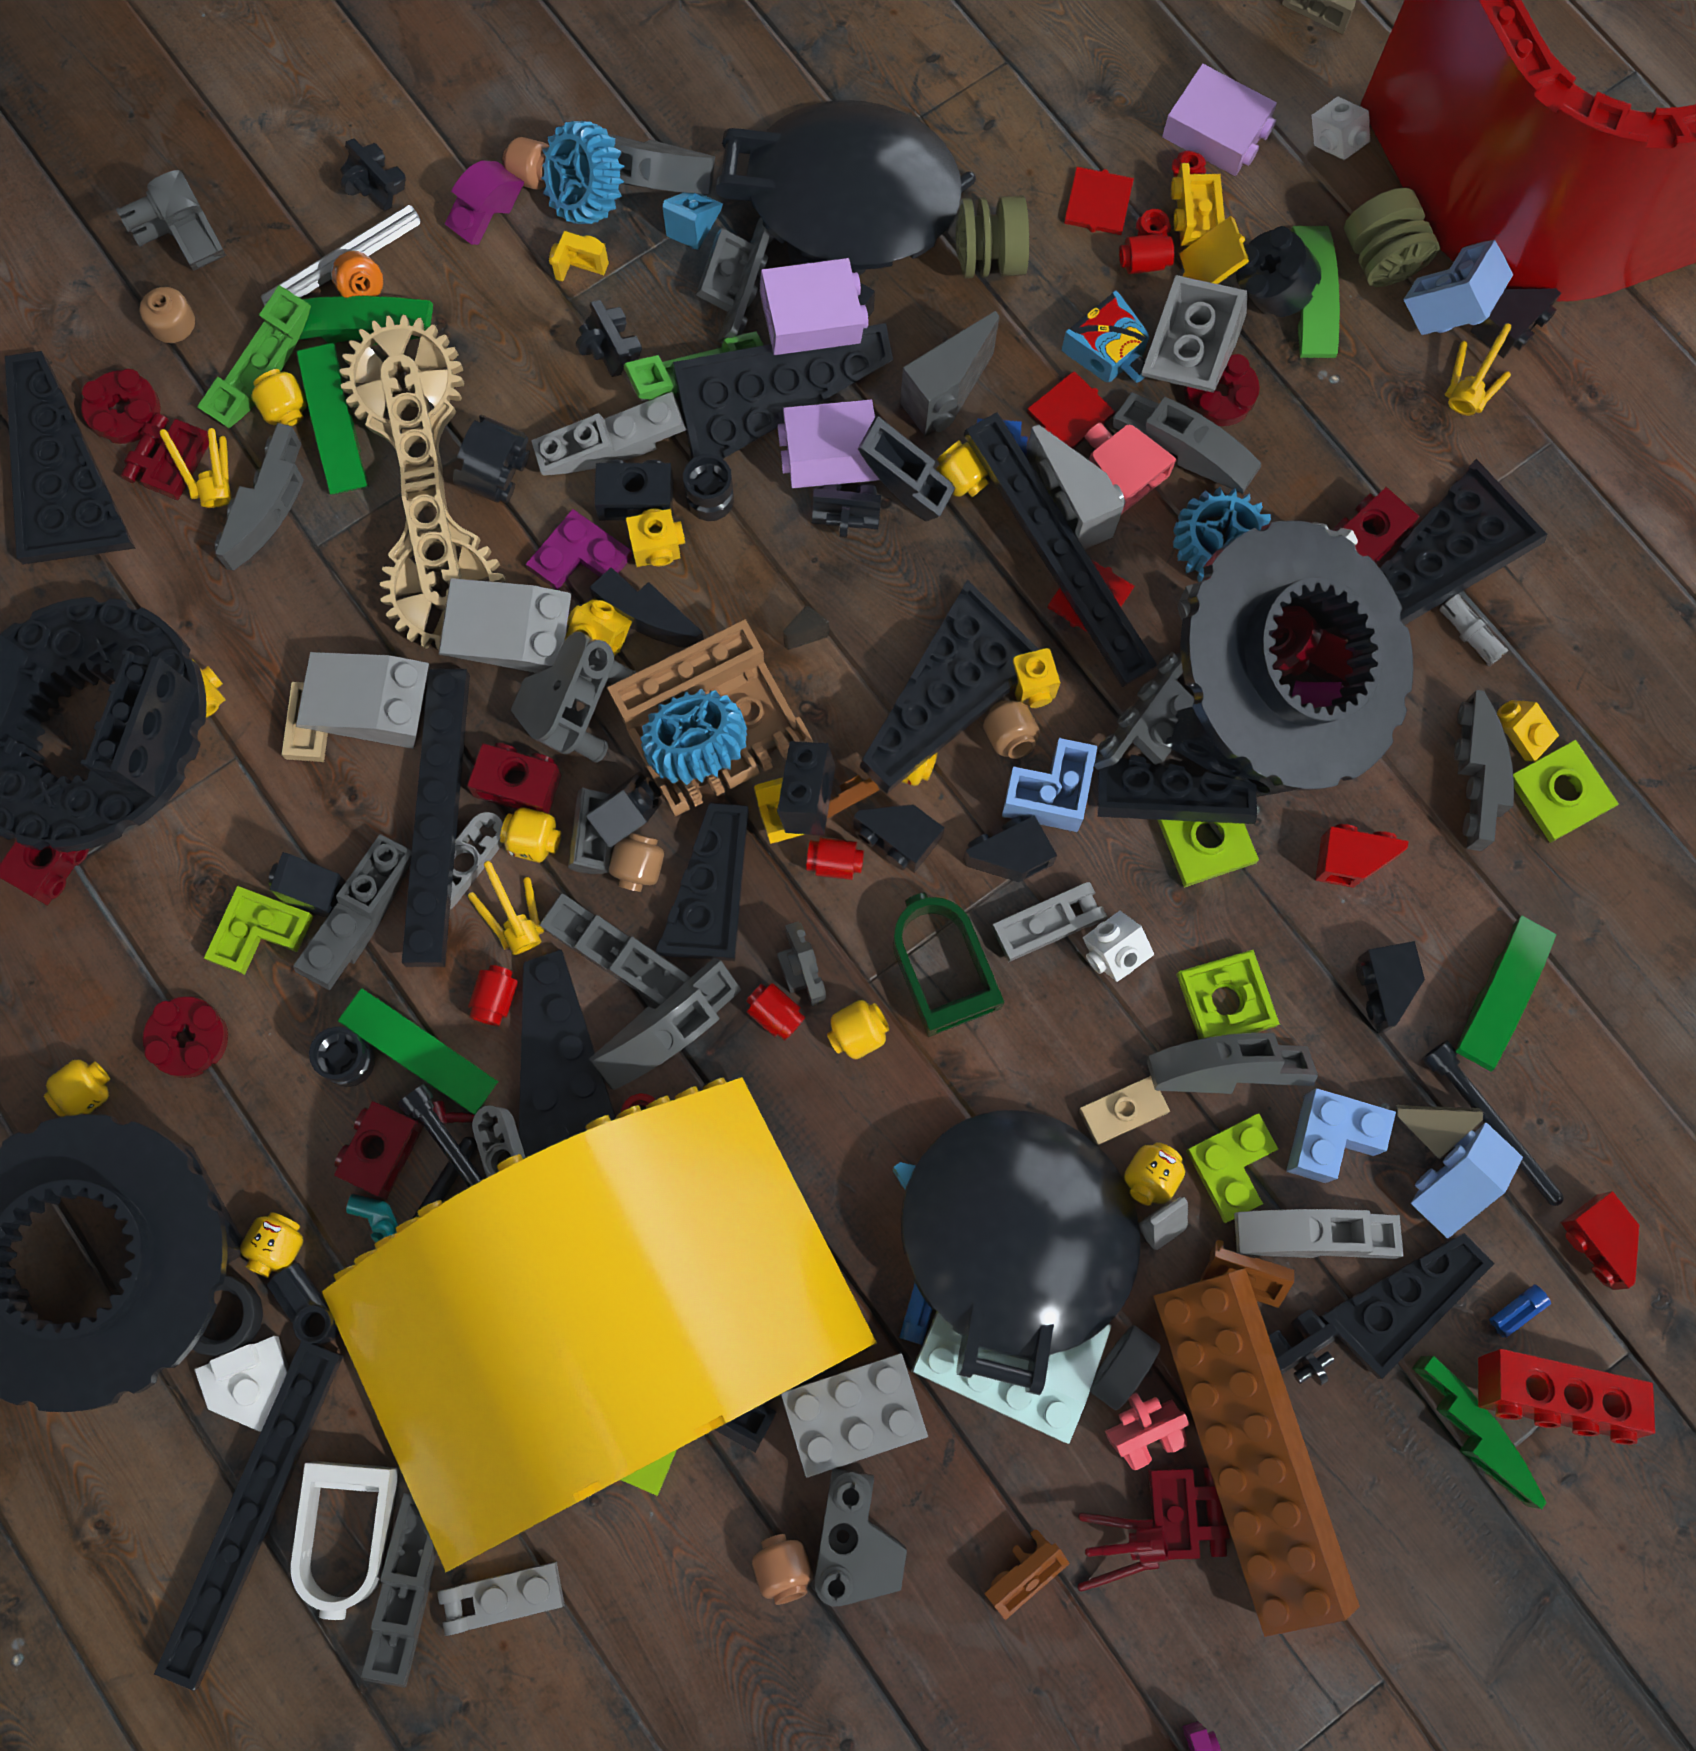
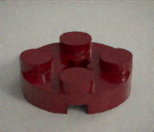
M1241 354L1231 355L1218 384H1224L1229 387L1227 396H1222L1220 391H1214L1213 393L1187 386L1184 388V396L1188 408L1218 426H1230L1241 422L1253 409L1259 395V380L1253 368L1249 366L1248 359Z
M134 369L108 372L93 381L87 382L82 389L84 398L81 408L84 420L96 435L110 439L112 443L127 444L140 440L142 438L140 431L144 424L150 423L155 413H160L161 410L157 393L151 384ZM129 401L130 403L124 406L125 411L123 413H118L116 409H113L118 402Z
M1287 606L1282 608V616L1273 619L1278 625L1277 629L1269 631V635L1276 640L1275 645L1269 648V652L1277 656V660L1272 667L1273 670H1281V677L1288 674L1298 676L1305 672L1309 667V659L1316 651L1320 638L1323 635V627L1305 608Z
M178 997L170 1001L158 1003L153 1010V1014L149 1017L143 1032V1047L146 1059L160 1071L178 1078H192L203 1074L204 1072L202 1071L208 1069L212 1064H216L222 1058L228 1043V1028L219 1012L211 1004L195 997ZM185 1027H189V1032L195 1034L194 1041H187L185 1048H180V1042L176 1040L177 1034L182 1032Z

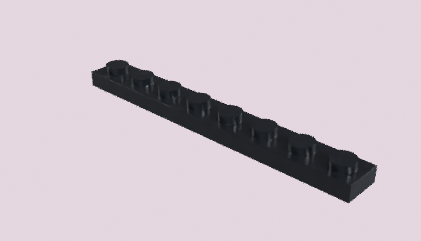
M998 412L967 428L963 434L1121 686L1124 687L1153 670L1157 663Z
M429 669L402 952V964L405 967H445L470 682V675L467 669Z
M301 1341L154 1675L192 1691L199 1688L344 1355L317 1344H308Z

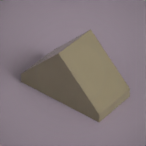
M1396 1105L1397 1116L1439 1159L1483 1120V1111L1479 1108Z

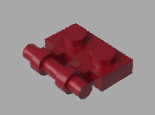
M155 413L151 422L145 423L140 431L142 438L135 450L128 452L124 460L126 466L120 476L130 483H135L140 472L144 473L140 482L145 488L178 501L187 484L160 435V430L166 428L169 419L160 413ZM175 419L167 432L190 474L193 475L209 446L208 432ZM155 445H160L153 459L149 458Z
M1209 1467L1203 1468L1205 1485L1201 1486L1194 1485V1472L1191 1468L1148 1470L1152 1519L1154 1526H1164L1168 1545V1560L1200 1558L1199 1540H1209L1211 1557L1228 1556L1226 1539L1230 1538V1530L1228 1524H1225L1224 1511ZM1196 1500H1206L1208 1525H1198Z

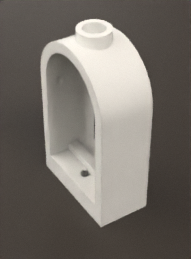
M323 1461L305 1463L291 1559V1578L299 1596L307 1604L320 1610L319 1618L328 1620L345 1619L347 1608L368 1598L380 1585L390 1543L399 1468ZM321 1488L379 1492L368 1574L361 1588L349 1597H335L327 1594L316 1584L312 1576L310 1563Z

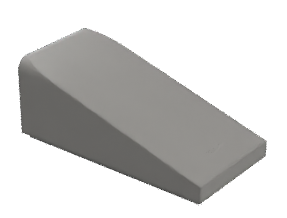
M1179 1197L1168 1202L1139 1222L1140 1232L1152 1249H1160L1186 1230L1188 1225V1202L1185 1197Z

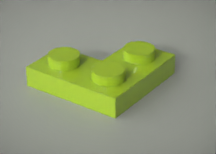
M237 886L204 959L245 975L261 939L298 952L314 916L304 910Z
M1259 1113L1186 1150L1224 1223L1235 1219L1234 1213L1251 1211L1263 1204L1244 1167L1278 1150V1147Z

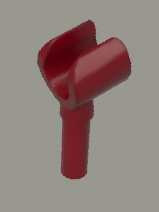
M444 1101L433 1102L435 1105L433 1111L444 1125L454 1122H473L475 1116L473 1113H446Z

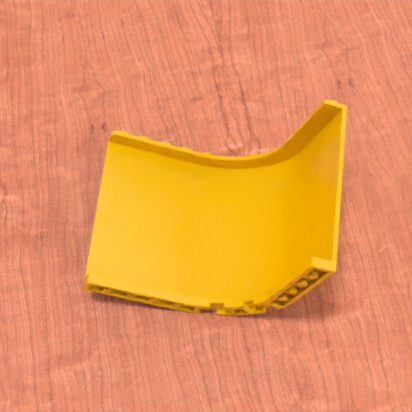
M724 1077L716 1079L705 1085L702 1091H699L697 1086L691 1087L674 1097L675 1100L672 1101L669 1096L661 1097L648 1104L646 1109L642 1111L639 1105L633 1106L619 1113L616 1116L617 1119L612 1121L609 1115L600 1117L585 1126L587 1131L554 1144L525 1159L522 1158L521 1154L502 1161L497 1165L499 1172L469 1187L444 1203L442 1200H438L418 1210L419 1217L410 1219L395 1228L397 1233L379 1240L374 1244L376 1249L354 1259L355 1265L334 1274L336 1281L322 1291L445 1572L452 1570L877 1343L743 1077L726 1082Z

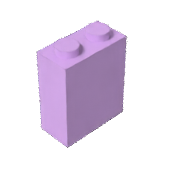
M1202 64L1169 113L1162 138L1185 150L1201 154L1207 162L1236 176L1243 164L1249 166L1252 163L1259 149V146L1256 145L1259 139L1266 140L1276 123V119L1272 118L1277 102Z
M849 258L761 270L760 295L774 355L861 343L863 328L868 327V313L866 306L859 303L858 295L861 292L860 279L857 272L852 273Z
M872 400L784 408V423L778 424L780 447L787 446V450L781 451L783 474L790 473L792 488L880 480L858 451L861 441L875 418Z

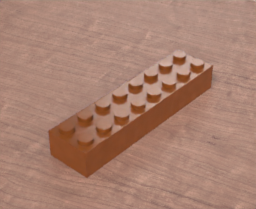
M1246 1268L1154 1295L1153 1297L1264 1637L1346 1621L1360 1605Z

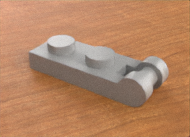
M1087 882L994 923L992 930L1008 963L1086 927H1091L1104 921L1107 915L1102 906H1097L1093 898L1095 891L1091 883ZM1079 902L1084 913L1076 917L1070 905Z
M557 1561L437 1591L439 1605L444 1604L446 1621L442 1622L445 1636L561 1608L565 1605ZM473 1597L475 1613L463 1616L461 1600Z

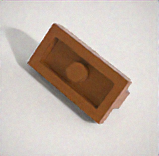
M860 775L839 785L842 793L835 797L831 794L827 819L880 790L871 778L863 781Z
M1217 1240L1210 1251V1261L1201 1275V1281L1246 1268L1256 1301L1279 1308L1294 1284V1270L1256 1257L1251 1258L1247 1255L1239 1254L1237 1251L1226 1250L1223 1248L1224 1241Z
M1033 1530L1030 1533L1037 1543L1036 1551L1033 1554H1026L1016 1545L1013 1548V1553L1021 1564L997 1575L991 1583V1588L984 1593L1005 1620L1070 1564L1057 1544L1051 1545L1038 1530Z

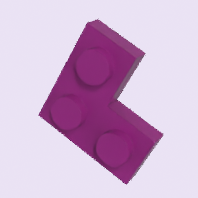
M572 509L526 563L528 571L555 590H558L580 563L601 577L610 567L619 574L633 555L629 548Z

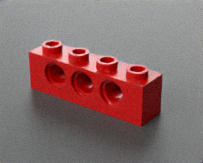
M1498 1349L1478 1357V1407L1495 1411V1416L1508 1420H1518L1522 1417L1533 1419L1534 1425L1538 1427H1570L1573 1434L1579 1436H1598L1602 1434L1610 1436L1611 1442L1622 1445L1637 1444L1638 1438L1655 1434L1652 1382L1504 1349Z

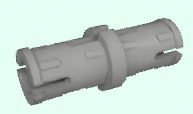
M1459 594L1452 597L1439 609L1461 633L1459 638L1464 643L1468 641L1488 666L1494 664L1502 655L1509 651L1487 628L1488 622L1484 617L1479 619Z

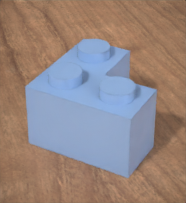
M1484 241L1463 247L1450 269L1417 278L1403 300L1421 335L1432 332L1444 333L1453 327L1465 324L1477 325L1485 321L1490 316L1491 311L1503 294L1513 274L1496 241Z
M1059 738L1054 750L1050 774L1013 766L1008 782L1002 817L1014 819L1022 816L1026 820L1035 815L1040 825L1078 832L1084 819L1097 746Z
M1314 1089L1304 1096L1286 1172L1322 1183L1338 1179L1345 1148L1371 1156L1387 1151L1396 1112L1321 1089Z
M1484 1123L1475 1132L1471 1130L1454 1146L1455 1148L1443 1160L1445 1164L1443 1168L1438 1172L1431 1168L1415 1184L1419 1190L1411 1204L1447 1239L1506 1192L1523 1158L1487 1123Z

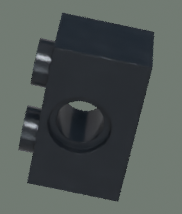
M609 460L606 463H596L595 508L599 521H626L627 517L641 515L644 511L655 508L661 510L671 509L673 518L674 479L671 463H664L659 460H647L643 463ZM633 485H640L643 487L641 490L637 492L627 491V489Z
M789 742L777 809L785 833L823 836L825 834L836 767L828 743Z

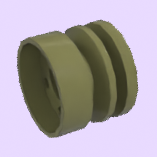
M1398 188L1381 193L1357 208L1345 222L1343 229L1354 253L1360 255L1358 262L1362 270H1364V275L1370 286H1388L1415 275L1429 265L1440 250V245L1435 234H1433L1429 222L1423 221L1425 217L1424 211L1412 189Z
M1024 195L999 197L996 214H990L989 205L985 197L979 198L977 215H974L972 199L962 198L955 232L956 252L961 264L963 278L974 277L976 261L979 264L981 277H988L991 260H997L1001 277L1025 275L1029 261V220Z

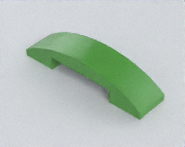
M1293 226L1291 231L1302 239L1321 267L1320 284H1316L1312 292L1313 298L1309 304L1301 309V319L1298 324L1300 358H1336L1339 344L1340 302L1338 268L1333 238L1328 226Z
M279 285L260 312L259 316L265 321L225 380L219 377L215 379L197 407L228 428L244 417L255 406L251 398L252 390L255 388L254 381L265 372L273 369H279L280 371L283 369L301 336L311 306Z
M757 331L734 336L733 338H726L723 341L722 347L664 362L661 361L659 355L627 362L624 364V369L638 398L652 400L673 392L676 399H678L671 366L673 362L763 346V343Z

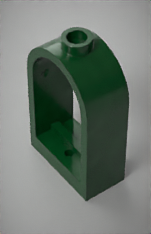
M926 892L906 899L905 904L907 908L902 912L896 923L893 950L928 1038L1001 1010L1005 1003L966 912L950 900L939 897L928 898ZM926 914H938L950 919L960 930L984 989L930 1010L904 947L902 934L907 925L915 918Z

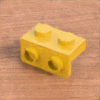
M1181 163L1178 176L1173 177L1171 182L1172 200H1177L1178 209L1174 211V230L1180 231L1181 246H1190L1225 220L1221 174H1190L1189 163Z

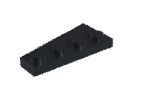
M1132 754L1130 759L1121 757L1116 764L1098 769L1097 817L1239 824L1256 823L1257 798L1255 783L1205 772L1203 776L1188 773L1183 766L1169 764L1168 768L1146 763L1147 758Z
M709 803L693 847L691 859L682 877L674 906L670 910L666 928L655 952L659 956L710 960L716 958L724 961H735L749 813L748 806Z
M1462 1233L1318 1317L1325 1325L1332 1322L1339 1331V1334L1336 1336L1377 1379H1383L1495 1263L1465 1233Z

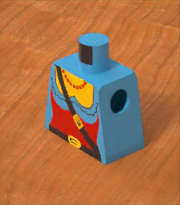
M1114 291L1066 331L1062 351L1104 382H1111L1120 373L1125 371L1138 383L1145 378L1142 376V370L1146 360L1142 355L1145 352L1149 334L1117 291Z

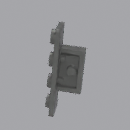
M762 217L757 222L751 243L724 228H721L716 233L696 292V296L727 311L718 338V342L723 344L726 338H733L742 334L747 323V318L744 317L746 307L750 306L758 289L754 285L756 277L761 274V270L764 269L767 263L768 256L764 253L767 245L772 242L774 237L763 226Z
M1171 652L1157 665L1159 672L1154 679L1149 680L1140 688L1137 693L1138 701L1119 717L1117 721L1119 727L1100 743L1097 748L1099 754L1094 762V767L1097 770L1116 764L1132 742L1154 764L1163 762L1172 749L1166 746L1165 743L1167 738L1172 737L1178 721V718H1176L1177 711L1192 707L1194 703V697L1177 681L1183 672L1181 652L1178 654Z

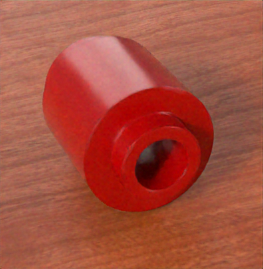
M1162 233L1126 237L1125 245H1120L1119 247L1121 268L1126 267L1128 274L1163 271L1166 266H1172L1174 263L1172 237H1164Z
M820 837L819 841L810 840L806 871L815 872L816 876L853 880L854 873H862L864 850L857 849V841Z
M490 965L488 970L479 971L468 1005L471 1008L469 1018L487 1025L500 1026L502 1018H507L518 984L517 980L511 978L513 971L496 965Z
M761 983L746 1000L750 1005L746 1013L774 1038L778 1035L786 1041L806 1018L799 1012L801 1007L774 983L770 984L767 988Z

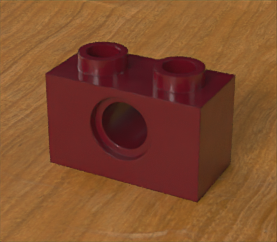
M1385 487L1376 497L1372 493L1367 495L1355 509L1358 514L1351 520L1344 517L1332 531L1338 532L1340 528L1353 530L1358 540V543L1355 545L1357 553L1361 556H1369L1376 564L1411 530L1420 516L1389 488ZM1364 527L1373 529L1376 535L1369 534L1365 531Z
M482 743L467 785L473 797L516 810L525 807L549 814L562 776L557 764H554V760L539 753H532L531 757L519 754L517 749L504 743H495V746ZM513 772H525V777L521 782L517 784L507 782L508 777Z
M16 840L0 863V878L48 906L52 899L57 898L63 892L67 877L75 866L85 860L89 849L59 852L51 846H47L42 850H35L19 844ZM53 852L51 861L41 866L42 858L47 853Z
M372 1101L369 1108L365 1107L359 1113L354 1124V1130L357 1131L350 1145L345 1144L339 1151L334 1164L337 1167L334 1176L387 1200L424 1126L411 1118ZM382 1138L385 1146L383 1153L376 1159H370L367 1153L369 1144L375 1139Z

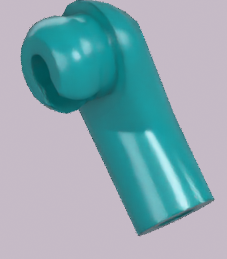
M351 1194L347 1203L346 1213L368 1219L373 1232L370 1236L375 1243L397 1233L395 1228L398 1226V1223L387 1202Z

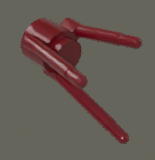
M1080 1513L1078 1515V1519L1082 1522L1136 1530V1533H1129V1543L1086 1548V1556L1131 1553L1132 1560H1140L1134 1564L1079 1583L1077 1585L1079 1591L1082 1592L1145 1570L1160 1569L1159 1562L1168 1561V1545L1164 1526H1154L1153 1519L1132 1520L1088 1513Z

